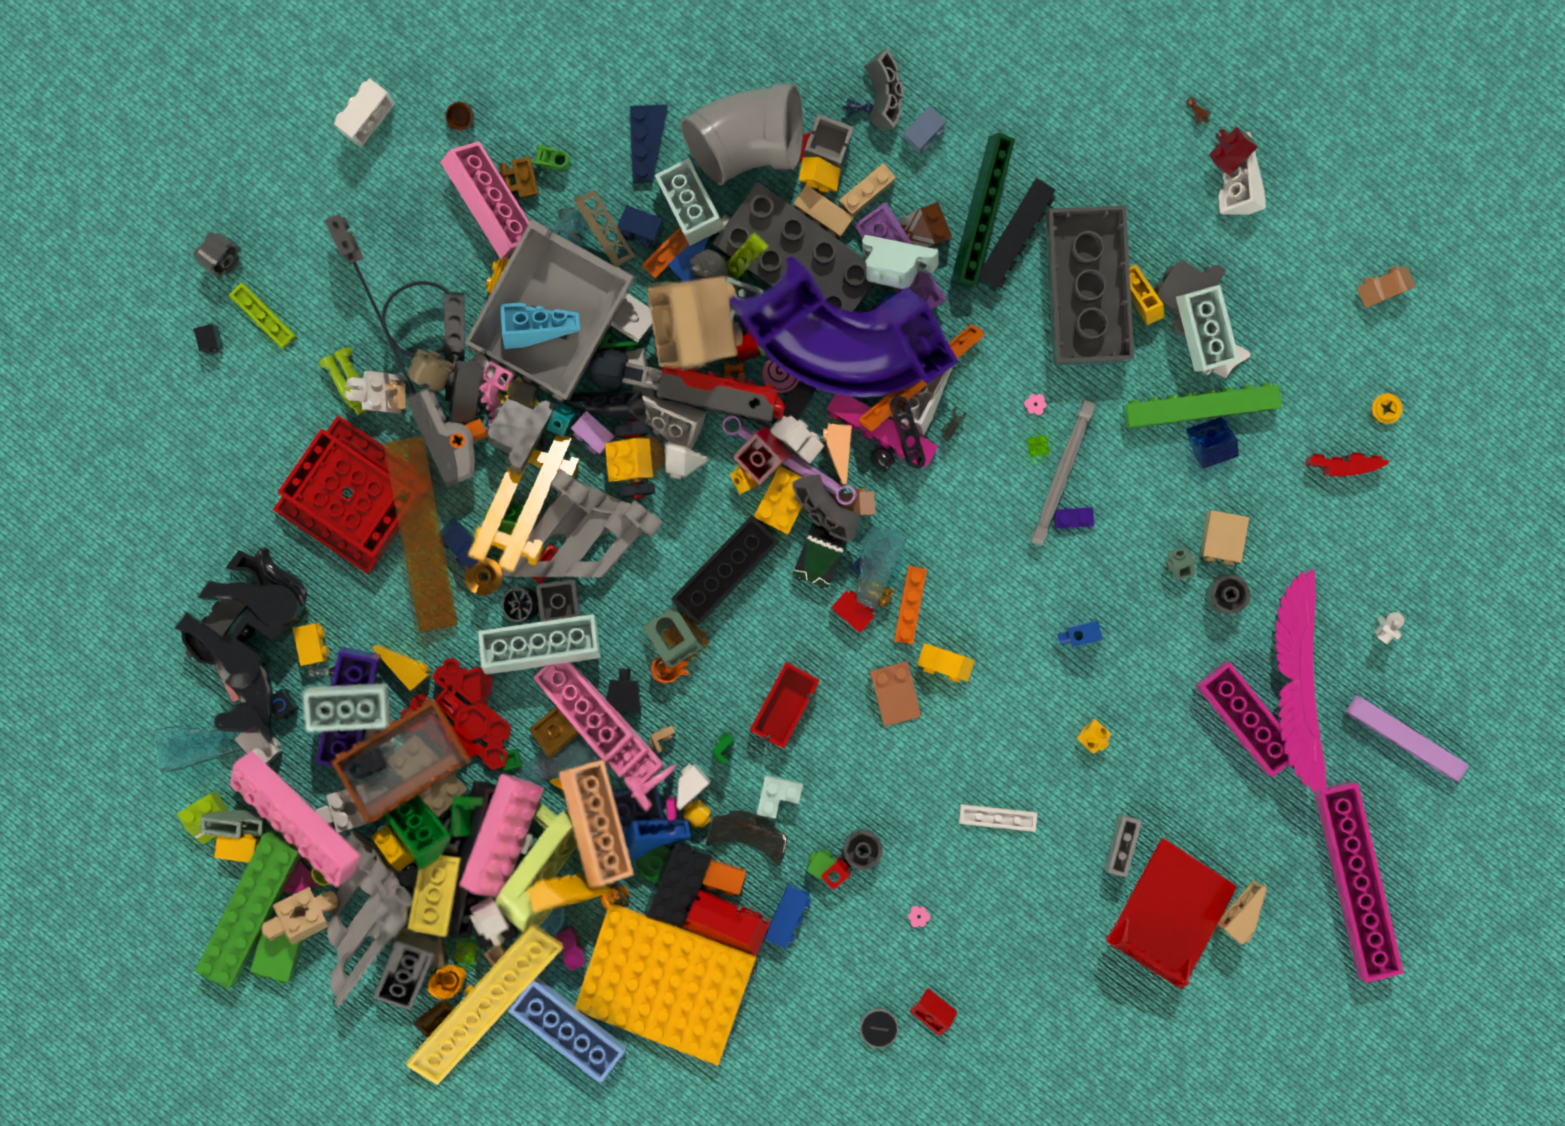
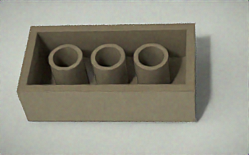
M414 734L387 762L405 781L439 760L440 757L420 736ZM452 773L418 794V796L438 817L444 818L452 810L453 796H467L471 790L455 773Z

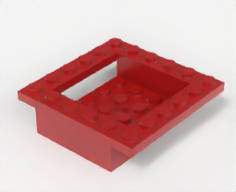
M337 415L328 430L320 429L277 492L282 497L273 508V511L369 575L434 479ZM346 488H351L353 491V495L349 499H346L343 495Z

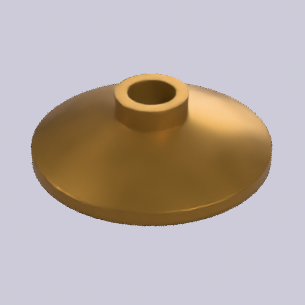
M485 557L484 561L480 560L472 569L467 567L464 578L467 587L473 593L490 595L501 586L503 574L501 567H498V563L495 560ZM483 573L488 574L487 580L482 579Z

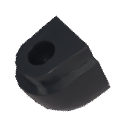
M877 448L870 454L871 463L884 473L895 462L892 459L893 455L883 448Z

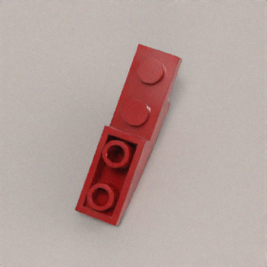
M1352 452V455L1345 456V459L1342 457L1327 459L1323 454H1313V456L1307 457L1305 462L1306 466L1324 468L1323 476L1330 477L1355 476L1380 469L1389 464V460H1383V456L1371 455V458L1364 457V453Z

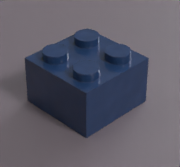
M629 205L625 206L618 224L619 231L624 239L631 242L633 240L639 241L641 246L648 249L657 247L665 228L661 218Z

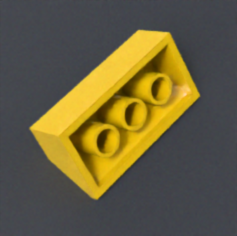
M582 873L572 875L571 877L568 875L559 879L558 877L547 880V882L546 880L534 883L535 887L528 889L533 912L581 903L611 892V889L605 884L589 887L587 878L582 876Z

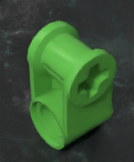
M537 145L536 158L532 162L534 166L559 172H566L570 169L571 161L564 151L552 149L544 145ZM560 158H565V162L562 165H557V161Z

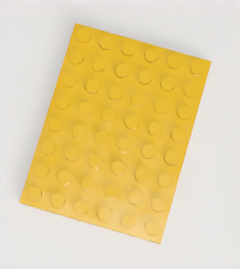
M610 903L575 1008L585 1015L718 1066L756 957L618 904Z

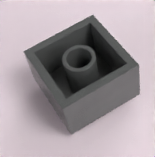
M577 580L536 585L541 622L582 616Z

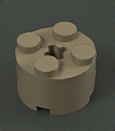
M418 349L407 375L421 386L424 383L429 385L428 389L442 391L454 365L449 361L442 360L440 358L441 355L435 351L427 353L424 350Z

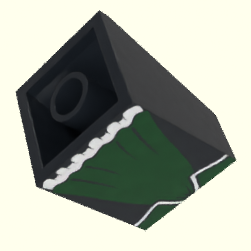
M813 522L792 574L796 575L800 580H808L818 587L828 588L847 541L830 535L829 530L821 525L818 527Z

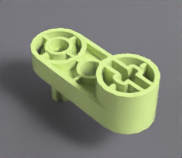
M540 801L533 819L546 830L503 887L495 902L499 911L522 932H525L532 923L539 927L553 910L533 912L528 889L535 887V882L542 880L547 882V880L555 878L578 846L569 809L557 816Z

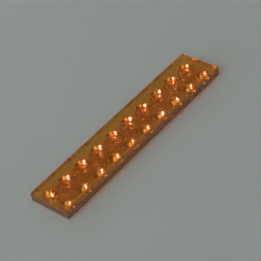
M423 436L383 442L419 632L458 625Z

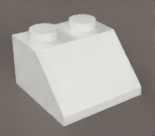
M689 763L680 772L682 775L679 778L677 801L679 809L710 783V779L696 763L694 765Z

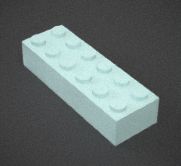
M594 614L478 631L481 668L486 675L601 658L598 626Z

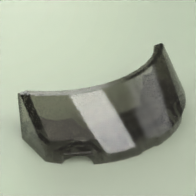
M730 811L729 814L722 816L718 814L713 817L705 845L709 846L719 842L744 843L762 851L776 866H780L785 853L787 837L784 833H780L775 828L776 824L766 817L748 811Z

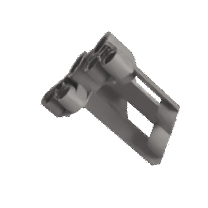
M560 469L549 483L560 494L533 527L527 542L533 544L536 539L544 543L549 536L556 534L564 535L567 540L551 561H538L537 565L534 566L528 563V558L520 555L513 572L503 568L501 571L504 577H604L642 532L652 538L663 522L636 501L630 504L575 480ZM611 532L618 536L599 562H580L598 538Z

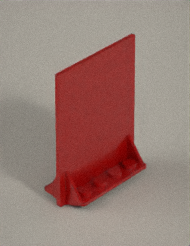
M1161 838L1111 932L1105 936L1106 942L1140 963L1143 967L1154 972L1155 975H1159L1179 989H1183L1184 986H1189V977L1237 886L1166 839Z

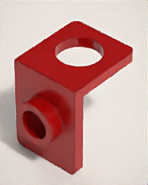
M838 856L835 863L821 877L834 890L850 876L852 871L851 865L847 860ZM830 872H837L840 879L837 882H832L828 877Z

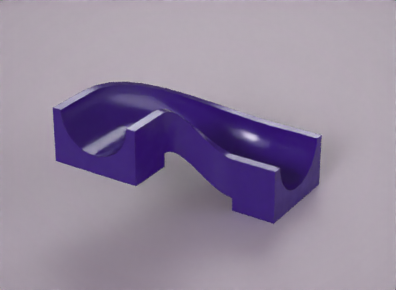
M790 256L786 259L788 268L784 277L770 290L753 298L739 299L733 296L729 299V304L745 330L776 365L801 382L830 393L853 397H875L892 394L909 388L921 380L928 384L958 363L929 305L908 287L871 312L856 313L846 311L828 303L810 272L793 256Z

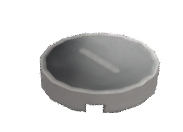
M882 1008L872 1009L862 1017L860 1033L863 1040L869 1046L885 1048L896 1039L898 1022L890 1011Z

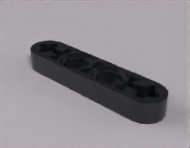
M895 396L890 401V410L906 463L910 468L920 469L924 466L926 459L909 401L903 396ZM898 401L903 402L900 408H896ZM901 411L906 412V414L898 416V414H902ZM903 418L909 420V426L906 429L901 427V420ZM909 436H912L915 441L912 447H908L906 444ZM915 457H919L917 464L912 462Z

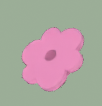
M1031 394L1029 399L1024 402V406L1028 408L1030 414L1041 415L1043 409L1047 406L1042 394Z
M913 906L911 913L908 914V918L911 920L913 927H918L919 925L924 927L926 922L930 920V914L926 912L925 907Z

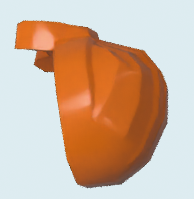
M658 656L650 666L651 675L660 683L673 682L680 675L689 674L688 670H685L688 661H682L670 669L664 663L661 656Z

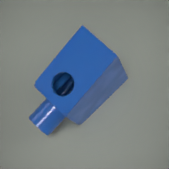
M1098 620L1069 626L1067 632L1057 634L1060 645L1071 643L1072 647L1103 640ZM1081 631L1083 633L1081 638H1075L1074 636L1075 632Z

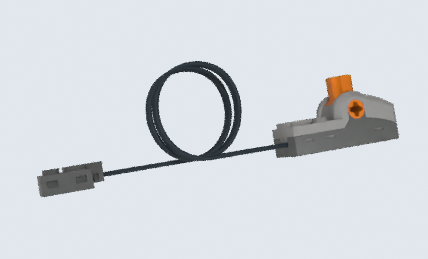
M337 214L325 219L324 221L341 257L346 256L349 264L354 265L382 325L384 334L412 392L405 399L446 486L449 487L474 476L475 459L473 443L488 437L480 418L465 425L461 422L443 423L445 416L441 408H436L439 403L433 390L426 387L415 392L396 349L410 357H414L416 353L399 347L391 338L385 322L389 303L399 292L415 285H430L444 292L449 291L445 287L429 281H417L406 284L390 295L384 304L382 315H380L356 263L364 259L352 231H347L350 227L345 216L341 218ZM445 345L435 350V352H443L445 350ZM455 435L462 437L459 443L453 441Z

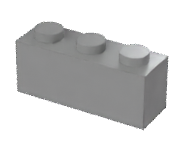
M1123 814L1118 815L1104 870L1108 873L1127 878L1142 823L1141 820Z

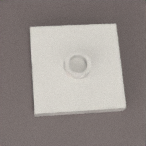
M627 294L611 323V326L637 343L653 325L650 308Z

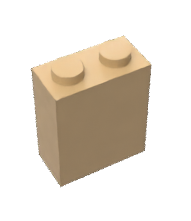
M1213 510L1207 511L1199 556L1205 557L1204 561L1208 562L1222 560L1224 565L1229 566L1241 563L1249 517Z

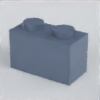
M929 106L903 133L902 139L917 153H920L922 150L926 151L933 143L931 140L935 136L939 137L945 131L946 120Z

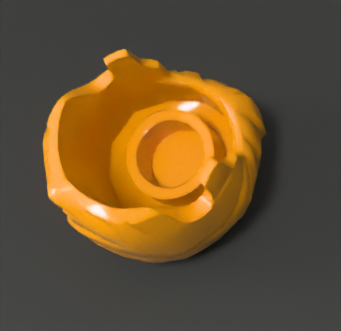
M451 964L437 968L430 975L428 992L438 999L452 998L463 988L467 978L465 969Z

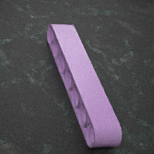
M1355 695L1345 711L1351 717L1456 782H1460L1469 767L1468 764L1359 696Z

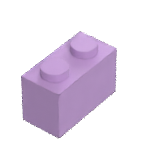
M587 411L571 427L574 431L572 435L580 442L584 439L589 444L587 448L594 454L598 452L602 455L606 451L605 443L616 440V437Z

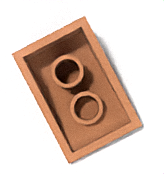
M907 661L869 671L884 727L921 717Z

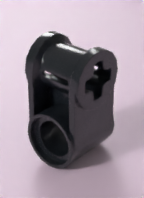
M375 748L363 756L352 760L347 766V771L350 776L361 780L388 767V764L381 749ZM356 766L361 767V768L359 769V771H360L359 774L356 773V772H354V771L357 770Z

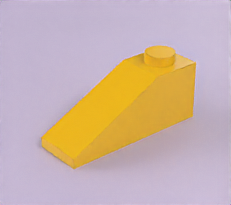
M1136 264L1129 267L1131 300L1146 326L1164 318L1163 303Z
M380 645L372 647L378 655H381V659L409 691H414L431 676L428 672L430 670L423 661L420 663L418 660Z

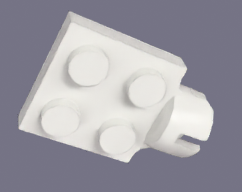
M364 371L363 378L353 377L347 380L346 387L355 388V390L345 391L346 398L361 402L362 410L400 414L402 409H398V405L394 404L393 392H397V389L386 390L385 384H389V380H401V383H403L404 375Z

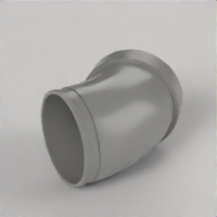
M794 83L773 84L771 88L734 93L712 101L695 110L689 116L682 118L680 127L685 143L694 160L706 176L717 185H723L727 180L757 167L772 166L773 169H796L800 161L803 145V107L798 86Z

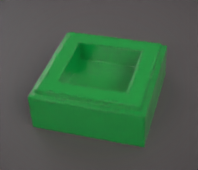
M518 748L507 751L506 765L502 766L503 772L523 767ZM500 754L501 761H503L504 754Z

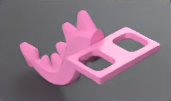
M492 361L489 362L484 371L483 379L487 383L480 386V390L485 393L481 398V402L487 403L486 410H491L488 416L493 417L491 420H488V424L496 418L495 412L498 406H502L497 396L499 388L505 391L514 376L513 373ZM494 366L496 371L493 377L489 379L486 377V374L490 367ZM506 373L509 377L505 384L501 386L498 382L501 376Z
M676 765L669 766L640 787L632 776L629 777L626 783L634 793L631 797H637L644 809L647 810L651 804L644 794L667 777L675 769Z

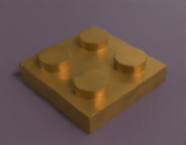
M557 706L529 728L549 758H552L580 735Z

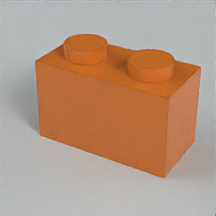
M711 859L702 884H705V888L716 891L717 888L724 890V894L729 896L739 895L746 870Z

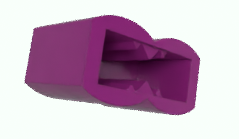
M570 925L558 931L555 939L563 943L561 952H563L566 966L571 971L583 966L587 957L584 948L578 943L579 938L576 930Z

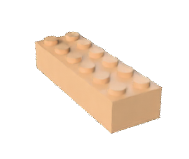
M604 760L560 771L559 775L588 886H602L633 875Z

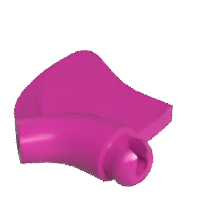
M299 859L284 892L298 893L308 887L312 889L319 885L313 880L312 871L306 868L301 859Z

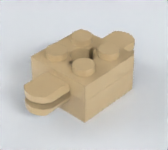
M310 887L274 904L273 907L278 916L262 925L263 934L269 940H274L287 934L291 944H296L328 927L323 915L338 907L337 896L334 892L327 891L314 897Z

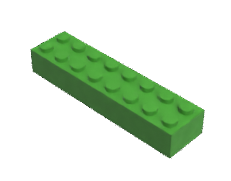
M272 830L263 834L195 969V972L227 989L237 984L260 939L262 925L269 921L274 911L273 905L278 903L301 857L298 849L293 844H289L284 836Z

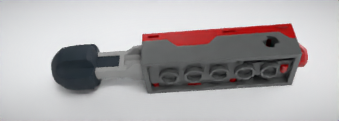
M614 350L596 352L588 365L590 379L596 385L603 388L619 390L622 388L623 383L657 390L659 399L771 425L774 418L782 419L785 410V404L780 399L778 391L774 389V386L763 384V387H760L753 381L744 380V383L738 382L737 378L726 376L725 379L719 378L716 373L707 372L706 374H701L698 369L688 368V370L663 366V370L629 363L626 353ZM756 402L760 403V406H756L755 409L751 408V405H755Z

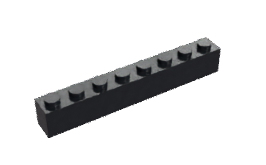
M473 781L470 796L483 798V806H475L474 809H470L469 835L462 836L458 857L462 859L448 935L454 939L471 938L474 923L470 917L473 915L470 908L478 904L480 894L467 890L460 883L497 785L491 782Z

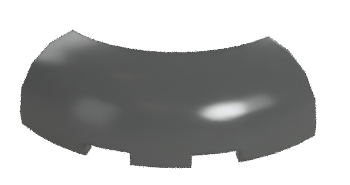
M886 48L864 66L871 78L875 92V105L868 120L874 126L884 130L892 129L897 124L902 112L901 99L904 97L903 82H900L897 73L899 68L893 56Z
M820 475L804 476L792 483L799 504L804 505L809 513L808 517L818 527L820 525L830 531V535L850 542L853 540L859 528V513L851 512L835 502L826 491Z

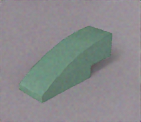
M222 811L204 814L201 817V833L233 838H240L242 834L262 837L266 828V818L261 817L257 811Z

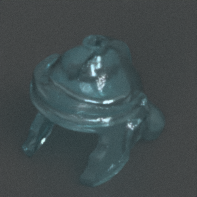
M562 207L557 211L559 220L552 222L546 227L553 232H558L557 235L585 250L586 245L583 240L589 224L578 207H570L569 209Z

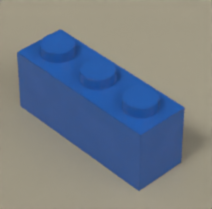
M788 883L766 931L765 940L782 948H786L787 944L791 945L795 934H793L795 926L799 928L803 919L801 913L803 909H808L811 902L809 892Z

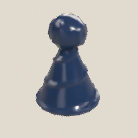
M847 98L846 105H843L842 109H846V115L850 117L863 110L867 113L871 112L873 105L869 102L862 105Z

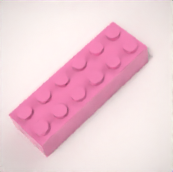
M480 141L449 150L440 163L499 258L504 259L512 256L530 223Z
M501 774L460 885L476 894L498 897L503 887L511 878L542 795L543 787L528 780Z

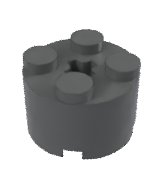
M210 232L207 234L201 247L195 250L194 257L197 264L216 278H223L221 275L230 274L240 260L238 251L241 253V248L222 234Z
M1235 575L1216 577L1207 588V603L1219 613L1233 614L1246 608L1250 601L1251 593L1247 583L1241 577ZM1226 591H1229L1230 598H1227Z
M860 828L851 831L843 843L844 856L847 862L856 869L867 870L877 865L881 860L883 853L882 844L878 836L869 829ZM865 845L867 851L860 853L858 847Z

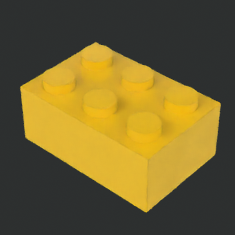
M780 466L754 518L788 535L803 504H799L792 483L802 476Z

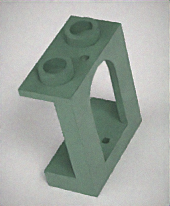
M675 606L664 611L658 618L650 620L643 627L664 663L670 669L702 648ZM674 622L685 640L671 650H668L658 631Z

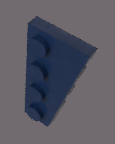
M668 104L630 106L633 183L653 182Z

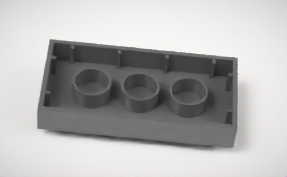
M757 182L713 242V248L730 259L750 236L755 233L768 247L746 270L747 273L771 289L784 277L788 268L786 259L793 256L810 272L825 300L846 311L855 312L875 285V283L869 282L866 279V260L759 182Z
M1126 205L1049 209L1046 213L1053 366L1131 362L1134 359Z

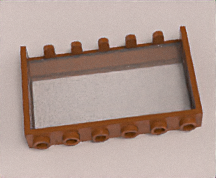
M430 699L424 701L419 709L406 712L401 720L390 722L386 729L381 732L378 730L372 733L368 740L357 742L352 746L353 749L348 752L343 751L336 755V759L332 761L333 766L366 823H373L472 762L439 703L434 699L432 701ZM372 749H381L388 767L361 780L349 775L347 766L352 760L363 756ZM356 766L357 770L354 771V772H356V773L359 774V773H360L359 769H360L361 767Z

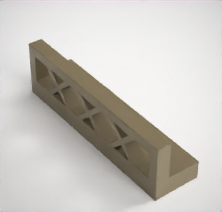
M595 190L582 197L578 195L573 198L615 267L635 256ZM594 196L597 200L596 209L587 208L584 201ZM598 213L606 215L607 221L605 226L596 223ZM607 230L617 233L615 242L606 239ZM617 246L625 247L628 254L619 259L616 255Z

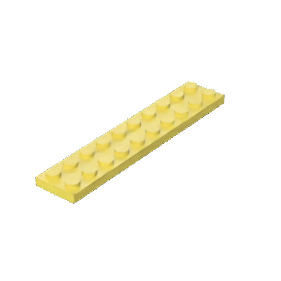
M532 923L407 1060L406 1066L438 1085L562 950L563 943Z

